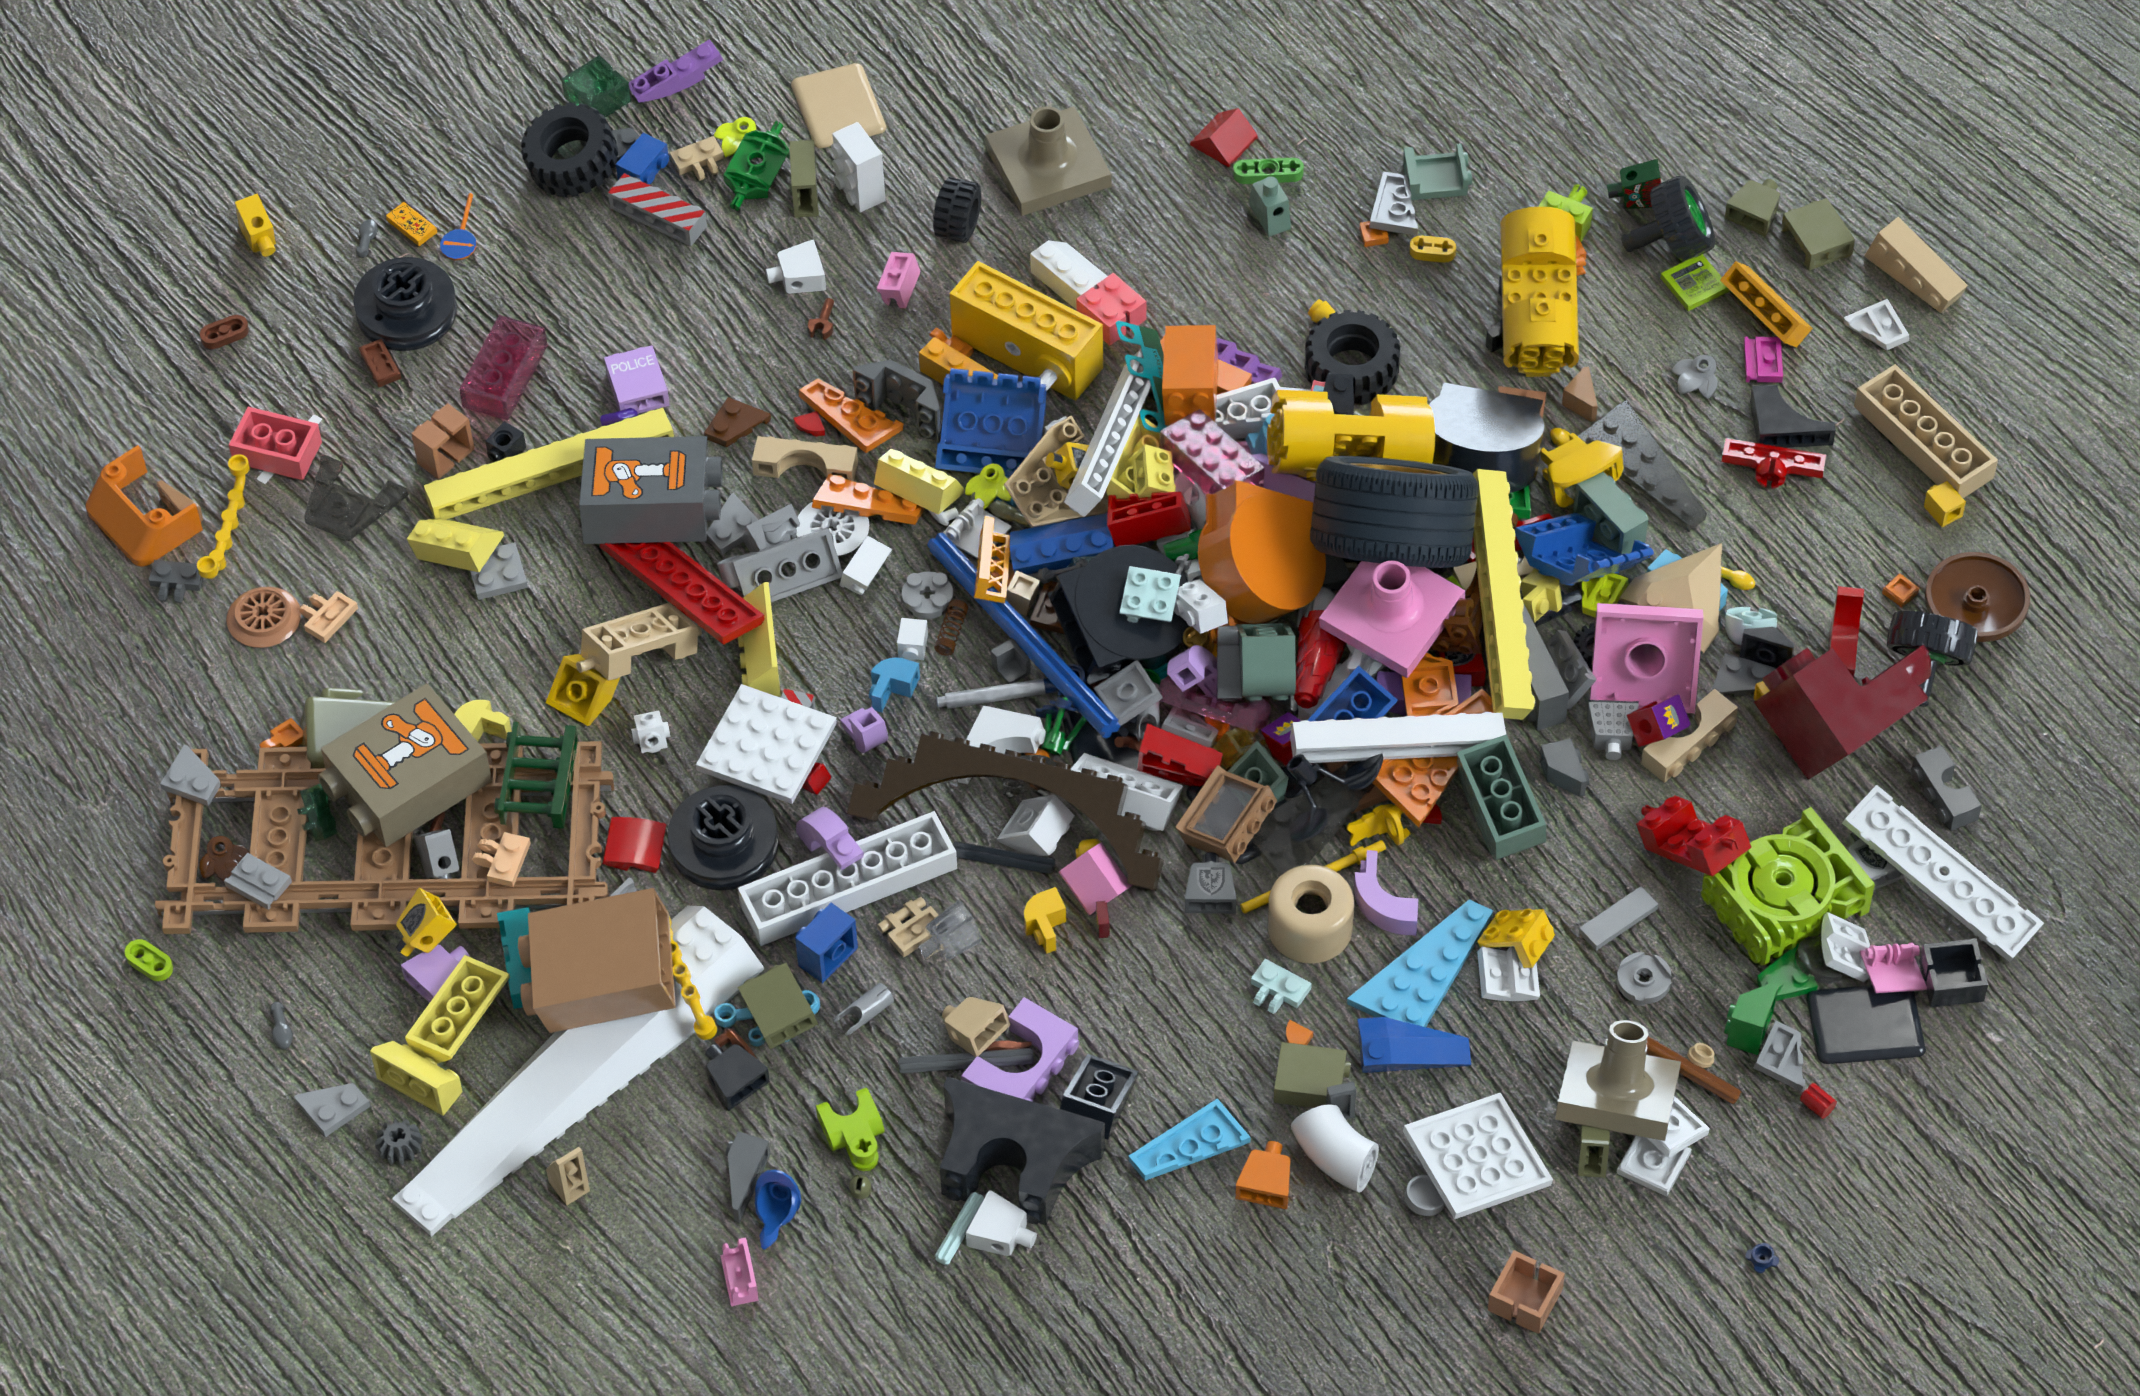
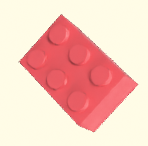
M247 407L229 443L231 457L237 454L246 456L251 468L304 480L322 443L318 423Z

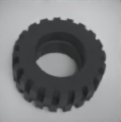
M572 102L566 103L565 106H561V104L554 105L553 109L542 111V115L539 118L536 116L531 121L532 126H528L524 132L525 137L521 141V154L532 179L540 189L545 190L546 193L551 195L556 193L558 197H567V195L577 197L579 193L585 192L587 194L592 192V188L601 186L604 183L603 180L609 178L612 173L611 168H615L617 163L618 147L606 118L594 107L589 108L588 105L579 103L577 106ZM577 140L587 141L583 150L571 158L560 160L552 158L554 153L568 142Z
M1343 310L1341 314L1337 312L1330 314L1328 319L1322 318L1317 322V325L1312 327L1309 336L1306 338L1304 369L1306 370L1307 381L1311 383L1312 387L1313 380L1326 382L1328 373L1353 374L1354 403H1360L1361 405L1368 404L1369 400H1373L1377 394H1387L1392 389V385L1396 383L1399 373L1400 341L1397 339L1395 330L1389 328L1390 325L1385 320H1378L1379 317L1372 313L1367 315L1365 311L1357 310V312ZM1355 350L1369 355L1372 360L1361 365H1346L1336 361L1333 356L1342 351Z

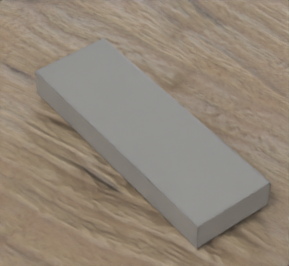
M1640 886L1581 926L1579 933L1597 951L1656 911L1658 903Z

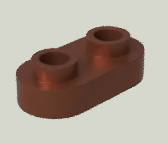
M232 315L204 326L200 331L203 346L208 349H217L243 339L249 333L247 319L241 315Z

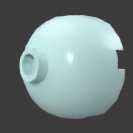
M1751 607L1728 609L1725 616L1726 633L1730 640L1735 644L1741 645L1744 629L1776 628L1777 614L1763 608H1759V612L1750 611Z

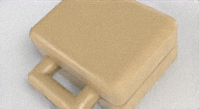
M853 63L798 77L792 81V90L811 139L814 140V146L817 148L830 147L833 144L832 133L856 122L862 126L868 136L881 134L886 130L885 121L862 65Z

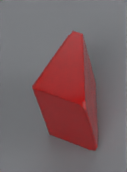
M815 762L802 788L813 794L820 793L831 779V775L824 764Z

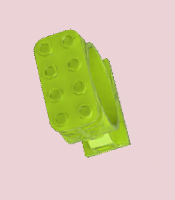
M1812 807L1802 811L1801 819L1783 828L1782 834L1768 835L1750 843L1752 848L1713 877L1705 873L1703 877L1701 891L1703 900L1715 909L1719 920L1723 924H1727L1735 940L1739 944L1742 943L1748 950L1751 960L1762 966L1769 963L1770 955L1778 958L1782 956L1783 950H1792L1799 943L1803 946L1814 940L1822 931L1823 915L1826 912L1844 920L1856 913L1860 917L1869 913L1875 886L1872 879ZM1753 873L1752 891L1748 883V875ZM1813 884L1817 887L1815 898L1811 895Z

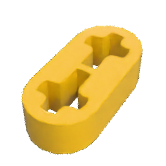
M1416 236L1410 241L1409 252L1411 257L1416 260L1446 263L1455 258L1456 243L1449 238Z

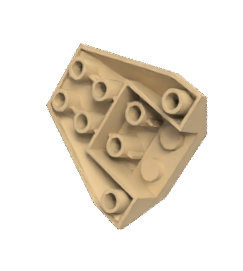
M1072 416L1052 426L1004 484L1031 528L1084 518L1064 503L1069 489L1059 485L1055 469L1047 467L1045 463L1046 457L1050 452L1056 453L1065 443H1079L1085 437ZM1106 491L1099 503L1085 517L1108 512V495Z

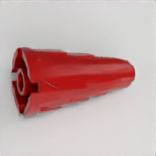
M1324 610L1309 611L1306 618L1304 614L1298 628L1300 632L1296 663V689L1293 696L1297 704L1305 709L1316 706L1319 699H1322L1327 683L1331 680L1335 667L1339 664L1347 644L1320 628L1319 617Z

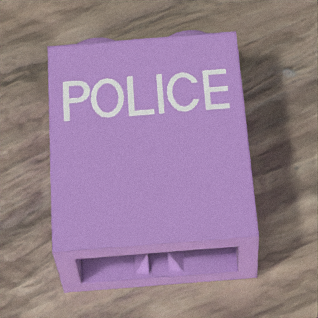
M652 345L604 357L606 373L619 411L632 408L639 414L670 406L668 390Z

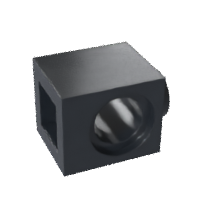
M505 421L485 440L487 455L493 462L521 454L526 449L524 432Z

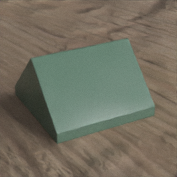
M1256 741L1227 772L1255 783L1260 778L1258 784L1268 785L1277 799L1276 803L1284 800L1288 777L1263 745ZM1230 788L1242 805L1246 807L1253 796Z

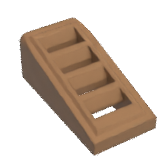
M160 480L157 482L160 499L173 515L194 503L197 506L200 521H203L201 507L196 502L164 481Z

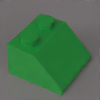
M1772 982L1741 994L1737 1004L1730 1005L1726 1018L1728 1021L1724 1033L1728 1034L1727 1046L1758 1055L1774 1013L1779 983Z

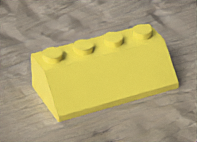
M1139 414L1106 488L1107 495H1116L1117 499L1129 498L1130 494H1135L1132 457L1145 444L1171 451L1173 455L1179 442L1167 434L1145 429ZM1145 418V421L1149 426L1153 428L1157 427Z
M764 582L743 597V599L764 614L765 620L762 625L738 637L739 647H744L745 653H740L741 669L746 668L747 674H742L743 685L778 697L781 694L769 582Z
M464 955L405 1036L408 1046L423 1058L429 1057L436 1064L451 1060L506 984L510 974Z

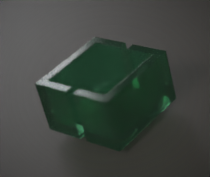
M600 55L561 79L564 98L569 103L573 102L577 106L579 103L588 105L589 108L594 107L604 117L609 116L631 102L629 82L616 70L613 71V67Z

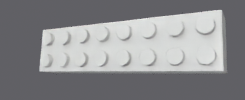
M935 811L856 841L864 852V857L842 871L830 855L826 853L739 887L740 906L760 946L798 932L803 926H807L814 919L815 914L820 909H824L831 902L844 912H849L957 869L956 850Z

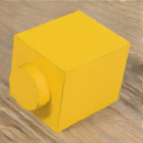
M1946 481L1928 489L1924 508L1941 527H1944L1963 517L1966 501Z

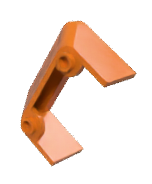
M137 445L102 469L85 506L88 516L136 566L144 567L152 564L154 560H158L203 529L197 506L194 503L174 516L162 508L153 509L144 515L121 491L122 488L147 473L142 450Z

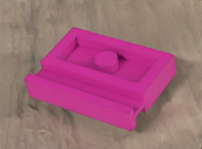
M1744 337L1746 382L1757 380V382L1782 383L1781 339L1779 337H1756L1755 339Z

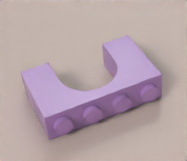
M1024 997L1008 1017L1011 1024L1009 1031L1028 1042L1031 1041L1038 1048L1042 1055L1039 1062L1025 1072L1009 1073L1000 1070L977 1056L961 1077L963 1082L1033 1102L1037 1094L1041 1095L1046 1090L1049 1083L1048 1080L1052 1075H1057L1061 1071L1066 1057L1069 1054L1073 1055L1080 1041L1078 1040V1028Z

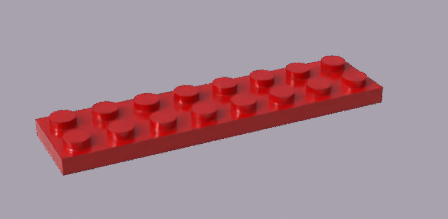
M671 542L600 544L602 550L723 645L762 625L765 620L763 613Z

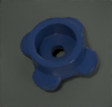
M1767 1243L1756 1245L1753 1250H1747L1745 1255L1746 1259L1752 1262L1754 1271L1757 1273H1764L1765 1269L1771 1266L1776 1267L1779 1264V1258L1774 1256L1773 1248Z

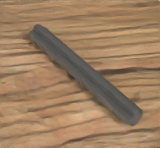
M1032 1048L983 1051L978 1056L995 1067L1032 1064L1034 1061ZM969 1052L900 1057L898 1059V1067L900 1073L967 1069L976 1057Z

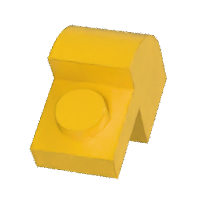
M1054 887L1034 895L1027 902L1024 909V925L1026 936L1034 934L1037 944L1043 945L1046 954L1056 951V935L1052 927L1066 922V907L1057 888Z

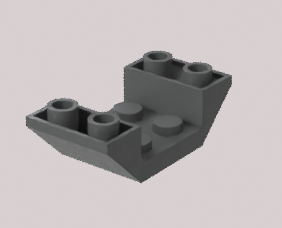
M892 360L859 365L852 369L855 399L864 402L865 407L876 411L883 401L889 398L892 402L901 404L916 413L917 430L922 436L937 442L941 440L940 409L932 380Z

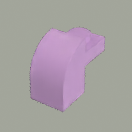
M872 707L867 710L861 708L840 719L842 727L855 741L856 748L861 753H865L888 740L885 721Z

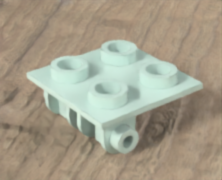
M1129 566L1120 614H1125L1128 617L1127 620L1132 623L1138 622V619L1141 617L1171 622L1181 575Z

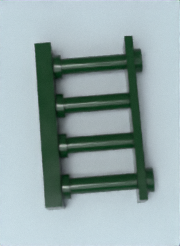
M513 722L512 732H508L506 737V746L509 749L500 798L495 799L494 812L499 815L500 825H506L508 812L547 814V817L552 819L553 828L564 829L579 742L576 726L566 725L564 735H560L559 738L521 735L519 722ZM520 746L559 748V751H561L560 757H556V760L518 757ZM516 768L555 770V773H557V779H552V782L514 779ZM512 790L551 792V795H554L553 801H549L548 804L511 802L510 798Z

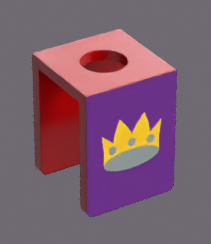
M1679 694L1660 703L1653 701L1626 715L1638 747L1664 740L1691 725Z
M1289 712L1261 729L1272 757L1286 767L1293 758L1290 741L1293 722L1301 721Z

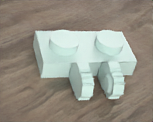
M1265 959L1251 978V984L1260 988L1253 1003L1260 1006L1267 996L1271 994L1275 996L1268 1008V1011L1272 1014L1276 1013L1283 1002L1298 1008L1311 990L1312 983Z

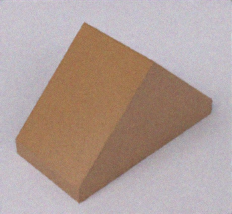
M1583 367L1563 389L1562 405L1588 421L1595 422L1597 401L1589 367Z

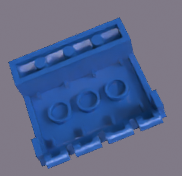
M951 368L950 374H946L943 387L945 401L941 440L937 445L935 468L980 473L985 466L998 464L1003 468L1005 476H1011L1018 468L1017 464L1023 462L1043 437L1046 384H1041L1040 377L1023 376V381L1019 382V375L998 373V378L994 379V373L973 371V375L969 376V370Z
M1578 513L1515 528V535L1529 566L1538 569V572L1542 575L1558 578L1559 582L1565 585H1574L1577 582L1589 581V579L1604 577L1611 573H1619V571L1634 567L1654 554L1653 549L1648 544L1639 540H1634L1632 552L1629 554H1621L1592 541L1596 521Z

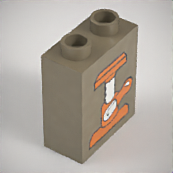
M428 683L322 747L321 752L326 770L317 775L323 790L332 801L335 802L344 796L352 806L347 809V815L357 832L363 837L374 832L385 847L393 844L492 782L487 752Z

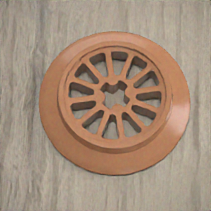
M276 587L254 588L240 595L231 604L227 613V627L230 634L244 645L257 648L274 646L288 639L296 631L301 620L300 605L292 594Z

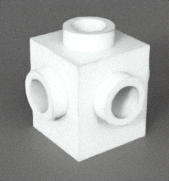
M660 711L634 715L636 728L631 729L634 744L639 743L641 752L654 753L667 748L666 738L670 737L668 722H662Z

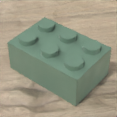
M1601 472L1576 484L1573 513H1578L1596 521L1593 535L1603 546L1621 554H1629L1632 552L1634 540L1645 543L1649 520L1647 514L1632 502L1626 492H1622L1611 476Z

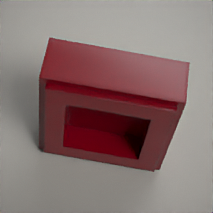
M1097 901L1096 918L1099 939L1108 938L1110 936L1107 902Z

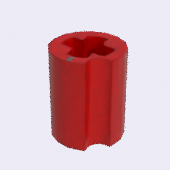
M1815 1083L1810 1084L1800 1097V1101L1821 1119L1826 1118L1837 1104L1833 1097Z

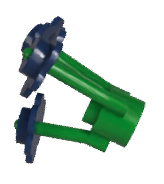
M1058 697L1057 701L1051 700L1049 703L1053 705H1043L1042 708H1037L1035 711L1037 717L1046 718L1044 727L1046 737L1041 748L1055 755H1061L1062 750L1068 751L1071 742L1086 722L1085 717L1082 716L1067 739H1064L1065 733L1059 731L1062 719H1064L1065 709L1080 713L1078 708L1071 706L1072 701L1068 700L1067 697ZM1056 719L1053 729L1050 730L1051 720Z

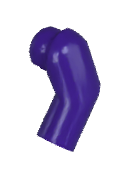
M627 408L602 415L600 421L602 426H608L626 418L638 416V412L635 409Z

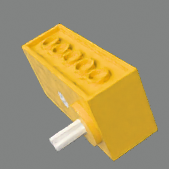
M979 261L973 265L949 293L952 336H957L974 349L1026 376L1040 377L1041 384H1046V391L1052 388L1076 401L1103 369V324Z

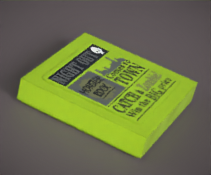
M1703 254L1662 272L1660 277L1687 311L1729 292V289L1720 281L1721 275Z

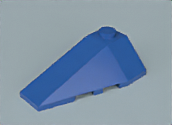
M1387 1017L1357 1019L1362 1073L1471 1066L1469 1038Z

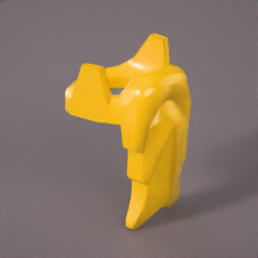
M1393 804L1380 805L1357 821L1349 823L1347 830L1351 832L1350 846H1354L1363 838H1370L1376 834L1380 835L1383 833H1388L1396 845L1403 844L1405 839L1411 834L1407 828L1403 829L1401 814L1403 812Z

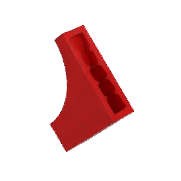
M1838 586L1829 631L1828 651L1832 648L1854 678L1864 589Z

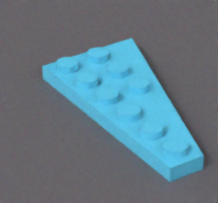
M1469 899L1348 997L1347 1004L1374 1017H1387L1426 1027L1493 917V910Z

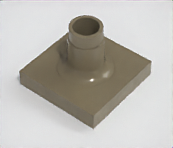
M1050 106L1040 107L1031 114L1030 121L985 135L986 149L1021 216L1112 187L1111 172L1075 106L1061 111Z
M1629 1020L1616 1021L1610 1025L1605 1047L1573 1041L1558 1099L1555 1120L1665 1141L1681 1061L1646 1055L1648 1031L1643 1025Z

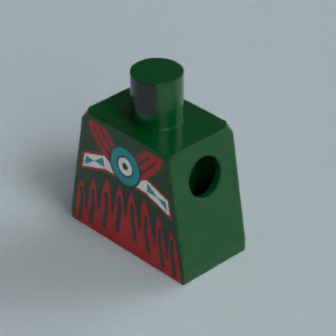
M1658 159L1622 168L1620 170L1621 182L1607 184L1609 199L1624 197L1625 208H1652L1650 199L1651 189L1661 183Z

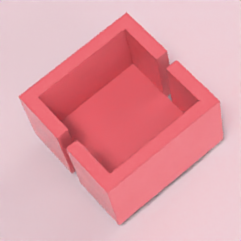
M1114 273L1099 282L1097 290L1092 287L1076 299L1078 312L1103 324V341L1109 346L1120 339L1116 322H1126V313L1127 323L1140 325L1147 320L1146 300ZM1126 326L1121 327L1123 335H1126Z

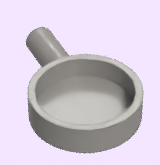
M1419 1175L1409 1181L1404 1197L1406 1204L1413 1212L1423 1216H1433L1443 1210L1445 1203L1428 1175Z

